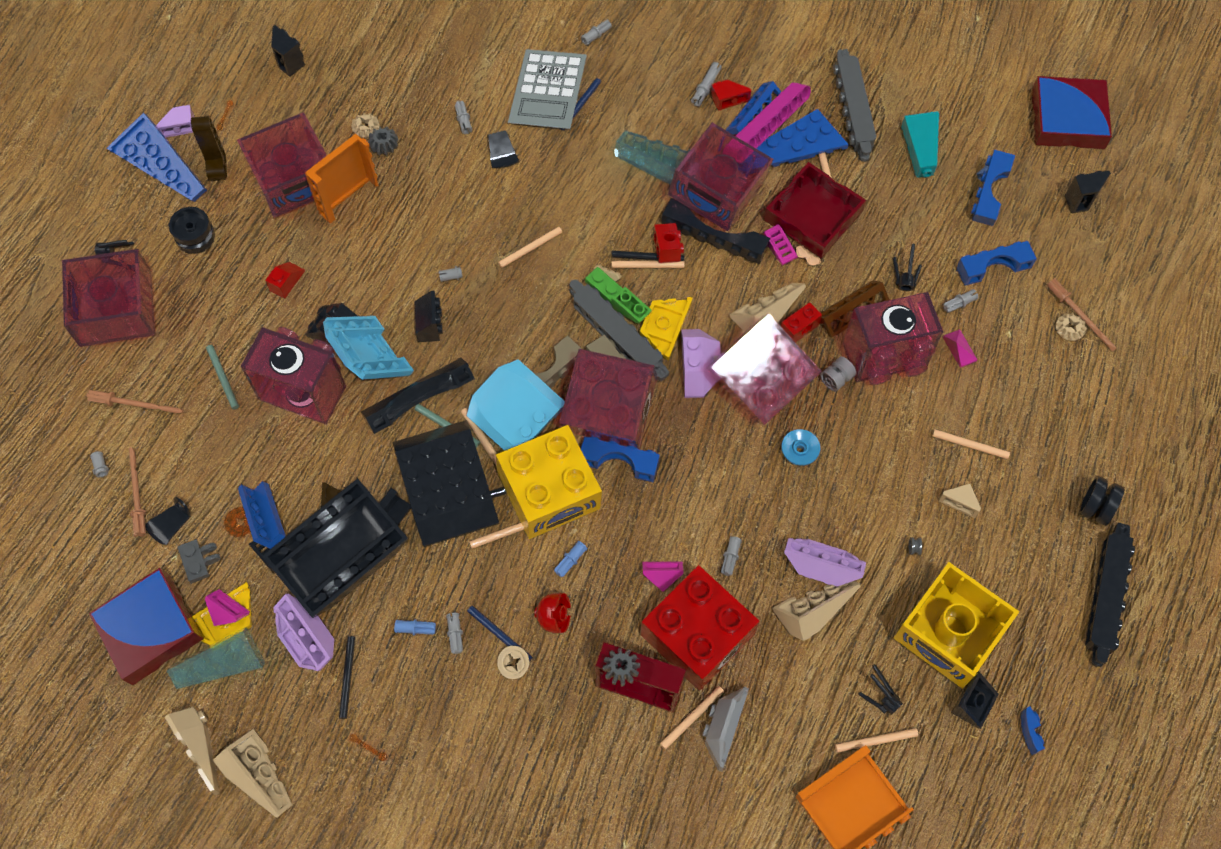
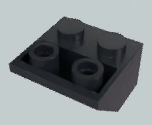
M276 25L272 26L271 47L278 68L291 77L305 66L300 43L296 38H291L283 28L280 29Z
M1110 170L1096 171L1090 174L1082 173L1074 177L1065 194L1071 214L1085 212L1090 209L1110 176Z
M432 290L414 301L415 332L418 343L440 341V334H443L440 297H436L435 290Z
M343 303L323 305L317 311L315 320L308 325V331L305 335L308 338L332 347L325 337L323 326L327 317H355L357 315Z

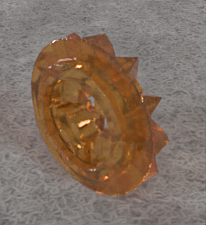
M243 507L234 508L226 515L224 527L230 535L245 537V535L251 533ZM235 518H237L238 520L240 519L241 521L244 520L243 522L245 523V527L238 525L237 520Z

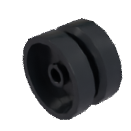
M190 206L181 208L170 218V233L182 251L191 254L201 253L207 250L214 242V228L207 214L202 209Z
M1096 476L1084 496L1079 509V515L1091 518L1096 513L1095 521L1107 526L1121 503L1125 487L1116 483L1108 487L1107 479Z

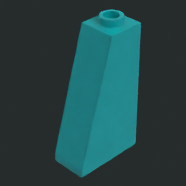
M939 112L906 115L901 127L916 178L933 176L938 159Z

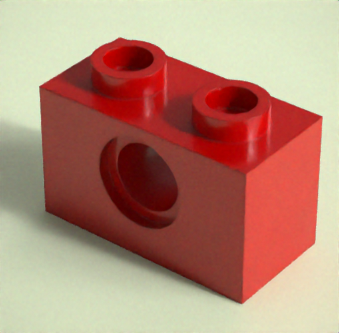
M676 223L654 225V242L659 263L680 262L681 254H684V245L680 243L681 231L677 230Z
M809 302L781 323L780 330L796 343L819 326L822 314Z

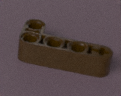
M210 115L192 117L191 127L205 159L208 181L227 179L226 154Z

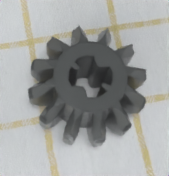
M379 126L378 130L373 129V133L369 134L368 143L373 153H377L379 156L384 153L387 156L388 152L393 153L394 149H397L398 137L393 129L389 130L387 126L382 129Z
M618 648L617 655L614 651H610L611 658H604V662L607 665L603 666V671L608 672L605 675L606 679L613 677L612 684L615 685L618 680H621V686H625V679L632 683V676L638 677L639 672L635 669L640 668V663L635 662L637 660L636 655L630 656L629 649L623 654L622 648ZM618 664L621 666L625 665V670L622 668L617 669Z

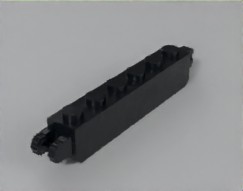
M1119 522L1116 524L1113 533L1102 544L1085 639L1086 648L1092 651L1091 663L1095 667L1104 665L1109 655L1118 649L1119 639L1117 635L1123 624V620L1120 617L1126 606V601L1123 599L1124 594L1127 593L1129 588V582H1126L1127 575L1129 576L1132 570L1130 558L1135 551V546H1133L1134 538L1130 537V526Z

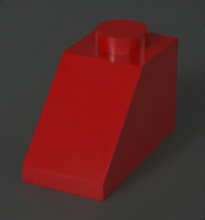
M730 80L718 81L711 86V97L719 111L748 102L751 97V89Z
M291 262L275 266L265 280L269 291L285 299L304 274L305 269Z

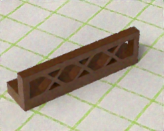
M872 280L821 312L820 323L824 324L829 337L833 338L890 302L883 282ZM880 292L883 300L876 303L874 302L875 296ZM864 301L869 302L864 312L859 311ZM850 310L854 311L852 319L846 321L847 312ZM834 320H839L837 329L833 331L830 323Z

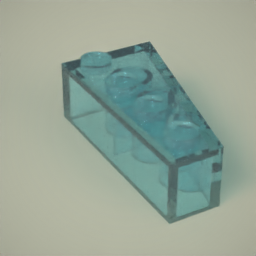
M624 131L616 141L614 156L675 187L677 180H680L682 175L685 174L689 163L693 162L694 150L688 149V151H685L677 145L668 146L663 144V141H651L646 136Z
M245 627L172 665L167 670V673L175 688L179 689L259 669L264 666L265 661Z

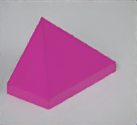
M960 329L943 336L960 368L977 362L975 354Z
M682 561L642 562L643 575L662 592L683 575Z
M220 589L205 597L214 626L234 623L249 615L250 611Z

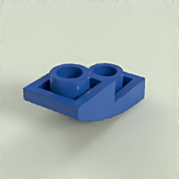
M1029 706L1021 712V726L1025 742L1033 756L1045 749L1041 735L1035 732L1041 726L1040 718L1036 711L1032 710Z

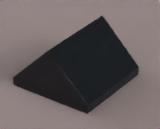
M978 671L965 685L951 713L981 729L999 693Z

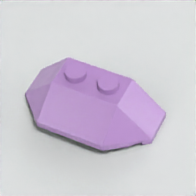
M682 329L685 398H704L707 392L719 381L714 376V356L721 355L720 342L700 329Z
M788 538L784 552L798 574L838 587L863 578L866 562L859 560L848 551L810 539Z
M285 594L273 607L274 613H276L277 635L299 667L320 671L333 658L334 638L318 616L312 618L295 597Z

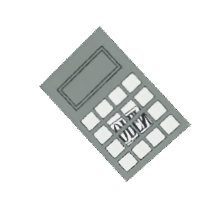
M526 49L508 123L570 129L587 54Z

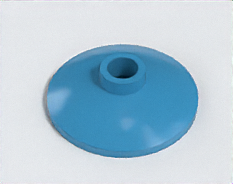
M793 430L782 441L781 447L784 457L795 465H809L819 456V440L813 433L807 430ZM797 448H802L803 452H798Z

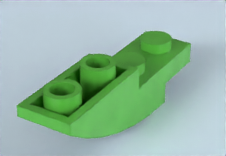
M599 267L594 269L585 278L587 284L592 288H596L600 296L604 300H608L613 309L620 312L626 318L636 323H641L652 312L626 287L622 288Z

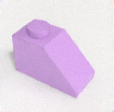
M190 105L172 108L156 125L165 138L193 133L191 118L194 117Z

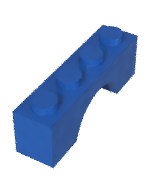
M995 149L992 155H988L985 163L988 168L987 171H983L980 180L983 182L982 188H978L976 193L978 202L973 204L971 214H974L972 221L993 226L996 222L1001 203L994 198L991 185L995 181L1009 176L1015 155Z
M1019 241L1010 246H999L995 250H984L976 255L963 256L956 268L964 286L981 282L986 273V268L991 265H1005L1014 272H1019L1032 268L1037 258L1028 241Z
M594 436L584 437L581 451L589 467L598 469L604 462L618 459L625 461L631 466L636 479L654 483L660 454L652 450H639L631 445H619L615 441H602Z

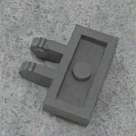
M195 539L177 546L188 581L191 584L210 577L207 566L221 559L219 554H213L204 559L203 555L217 549L215 543H210L200 548L198 540Z

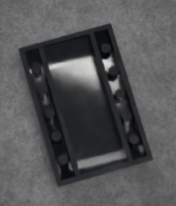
M467 420L393 442L423 547L499 524L492 496Z
M357 478L262 557L308 614L315 618L333 608L392 559L409 538Z

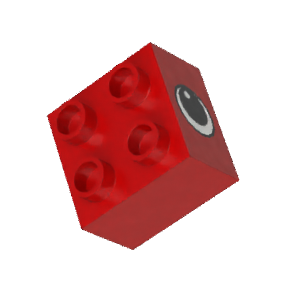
M698 565L641 621L640 635L671 665L686 669L685 678L700 692L755 635L760 621Z

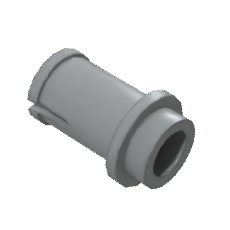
M455 266L452 269L439 270L441 282L463 278L461 267Z
M100 451L92 453L90 458L94 467L92 470L93 474L99 478L106 476L109 468L105 465L103 453Z

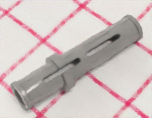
M718 62L711 64L703 81L697 86L696 93L691 99V103H694L695 106H700L705 96L710 93V87L722 69Z

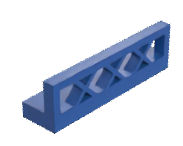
M774 81L763 83L726 129L729 135L738 134L753 120V116L758 115L762 111L763 103H767L768 106L772 102L771 93L773 91L777 96L781 93Z
M262 481L254 490L241 484L238 487V491L253 541L271 549L286 536L269 484Z

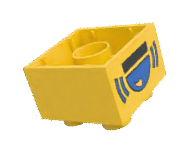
M569 425L496 454L497 474L523 525L528 539H532L600 509L602 490Z
M948 562L903 623L894 639L963 689L976 675L1020 611Z

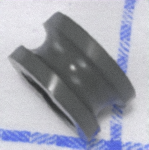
M910 537V555L914 553L921 555L922 539L920 537L916 540Z

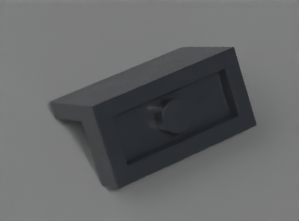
M393 488L388 491L379 503L397 525L402 522L412 509L411 505L401 499L398 492Z

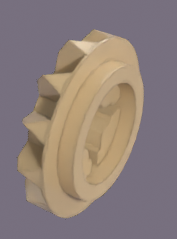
M365 113L361 116L357 115L356 119H352V131L359 137L367 138L370 133H373V129H379V121L371 113L369 115ZM362 122L368 123L369 128L362 125Z
M1065 313L1056 322L1058 334L1064 339L1071 341L1082 338L1087 329L1085 321H1082L1080 316H1075L1073 313ZM1069 323L1071 325H1076L1074 329L1072 327H1067Z
M518 646L506 647L501 651L497 660L500 673L509 679L521 678L528 672L530 665L529 654ZM512 657L514 659H521L517 662V668L515 666L507 667L512 662Z

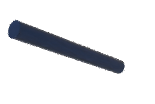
M599 78L592 82L576 103L573 119L600 85L601 80Z
M474 606L468 609L467 612L505 645L508 647H520ZM529 654L528 657L530 662L533 657Z

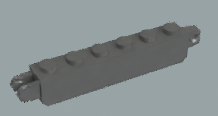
M848 49L837 50L836 64L833 65V73L837 76L836 87L840 89L839 100L840 103H843L842 112L843 117H846V130L850 133L849 144L853 146L854 152H858L860 160L866 162L870 158L869 154H871L877 136L859 60L856 56H850Z
M571 280L569 286L570 293L574 297V309L601 336L605 335L608 339H611L616 345V350L619 353H623L627 361L643 377L652 375L660 382L667 378L669 371L662 363L663 356L658 349H654L646 337H641L637 333V329L632 324L629 325L625 321L624 316L620 312H616L611 303L600 296L596 288H592L589 284L584 286L578 280Z

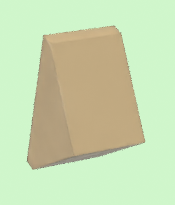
M971 484L946 490L939 499V502L973 518H976L981 510Z

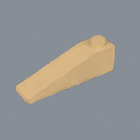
M791 283L774 291L773 296L757 299L758 303L752 306L746 304L729 314L730 318L747 335L756 336L757 338L764 337L768 331L774 328L772 323L776 325L806 286L804 283Z
M852 581L838 587L828 584L824 586L822 591L806 592V596L797 600L795 597L789 598L773 607V611L790 635L804 641L811 638L812 635L819 632L860 588V583Z
M194 707L166 715L165 718L178 741L180 740L184 746H188L185 752L194 763L197 762L198 766H196V769L210 792L218 795L220 791L215 763L213 762L214 757L210 734L205 723L208 721L202 710L197 711Z
M253 729L226 747L213 762L227 779L277 818L290 808L292 804L283 783L278 781L274 772L277 769L275 764H271L267 753L269 751L266 744Z

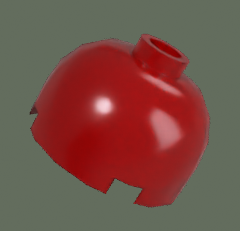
M550 593L542 597L535 608L534 614L543 630L555 634L567 631L571 615L567 616V608L571 609L569 597L565 593Z

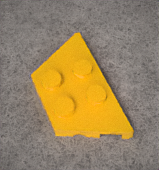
M687 297L686 300H676V298L665 301L652 300L649 307L652 312L645 318L640 329V335L646 337L650 345L654 349H658L666 360H669L692 304V297Z
M247 582L227 594L250 611L246 617L234 623L214 626L207 607L192 616L204 638L202 642L214 649H218L252 627L250 586Z

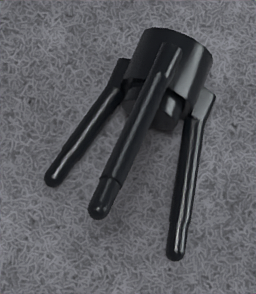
M118 240L95 244V254L97 257H102V261H109L135 269L138 268L137 265L110 258L114 254V247L134 245L133 241Z
M914 243L911 245L908 271L903 273L901 277L897 259L893 257L896 285L902 291H912L916 288V282L922 265L919 264L913 277L911 272L915 252Z
M874 664L873 668L885 687L873 674L870 677L885 695L881 700L883 705L862 692H859V696L879 708L884 714L888 711L892 715L903 703L899 700L900 698L893 691L877 665Z

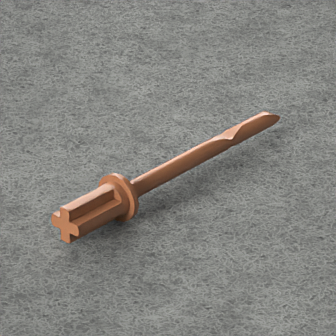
M1056 278L1048 282V288L1060 299L1059 302L1065 301L1113 352L1116 349L1115 345L1070 299L1072 293L1068 292Z
M89 390V393H87V401L108 404L109 407H112L114 403L148 409H160L172 413L184 412L176 407L159 406L153 403L115 397L114 392L106 393Z
M129 447L134 510L130 512V516L133 521L134 536L143 537L146 534L144 517L146 511L140 508L135 450Z

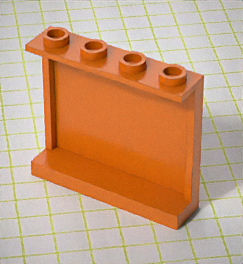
M357 134L353 135L305 172L318 213L330 224L335 220L333 209L370 181L376 187L379 186L378 176L374 170L375 165L371 159L372 154L369 151L370 145L365 138L361 139Z
M866 745L795 796L832 849H862L864 846L866 849H869L877 843L875 838L881 834L883 837H886L894 831L892 827L897 822L901 825L911 818L909 813L914 810L912 807L910 809L907 807L870 757L871 751Z

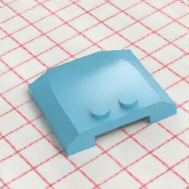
M376 316L327 317L323 322L325 337L343 364L362 380L410 376L414 371L405 357L397 358L381 335L385 329Z
M518 359L498 367L472 395L466 416L506 451L535 439L550 421L564 410L567 403Z

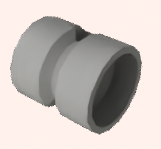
M841 356L831 366L820 373V377L828 389L836 392L845 385V382H849L856 376V369L848 359Z

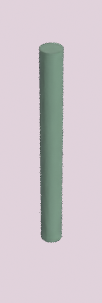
M208 345L206 350L230 406L233 410L238 409V402L213 345Z
M420 404L415 406L414 410L442 427L451 425L450 422ZM473 437L477 448L481 442Z

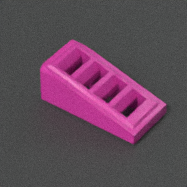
M779 224L764 232V236L770 238V250L782 266L798 257ZM787 252L790 253V254H788V255H786V256H784V257L782 256L783 254H785V253H787Z

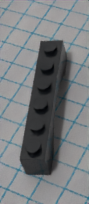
M672 198L662 214V224L676 223L677 230H680L682 234L697 238L699 241L709 243L718 249H724L735 256L746 258L752 263L760 264L769 247V237L754 231L748 233H728L716 230L700 221L687 204Z
M460 357L361 411V414L370 430L375 434L392 425L402 414L422 401L440 393L459 388L475 378L468 363Z

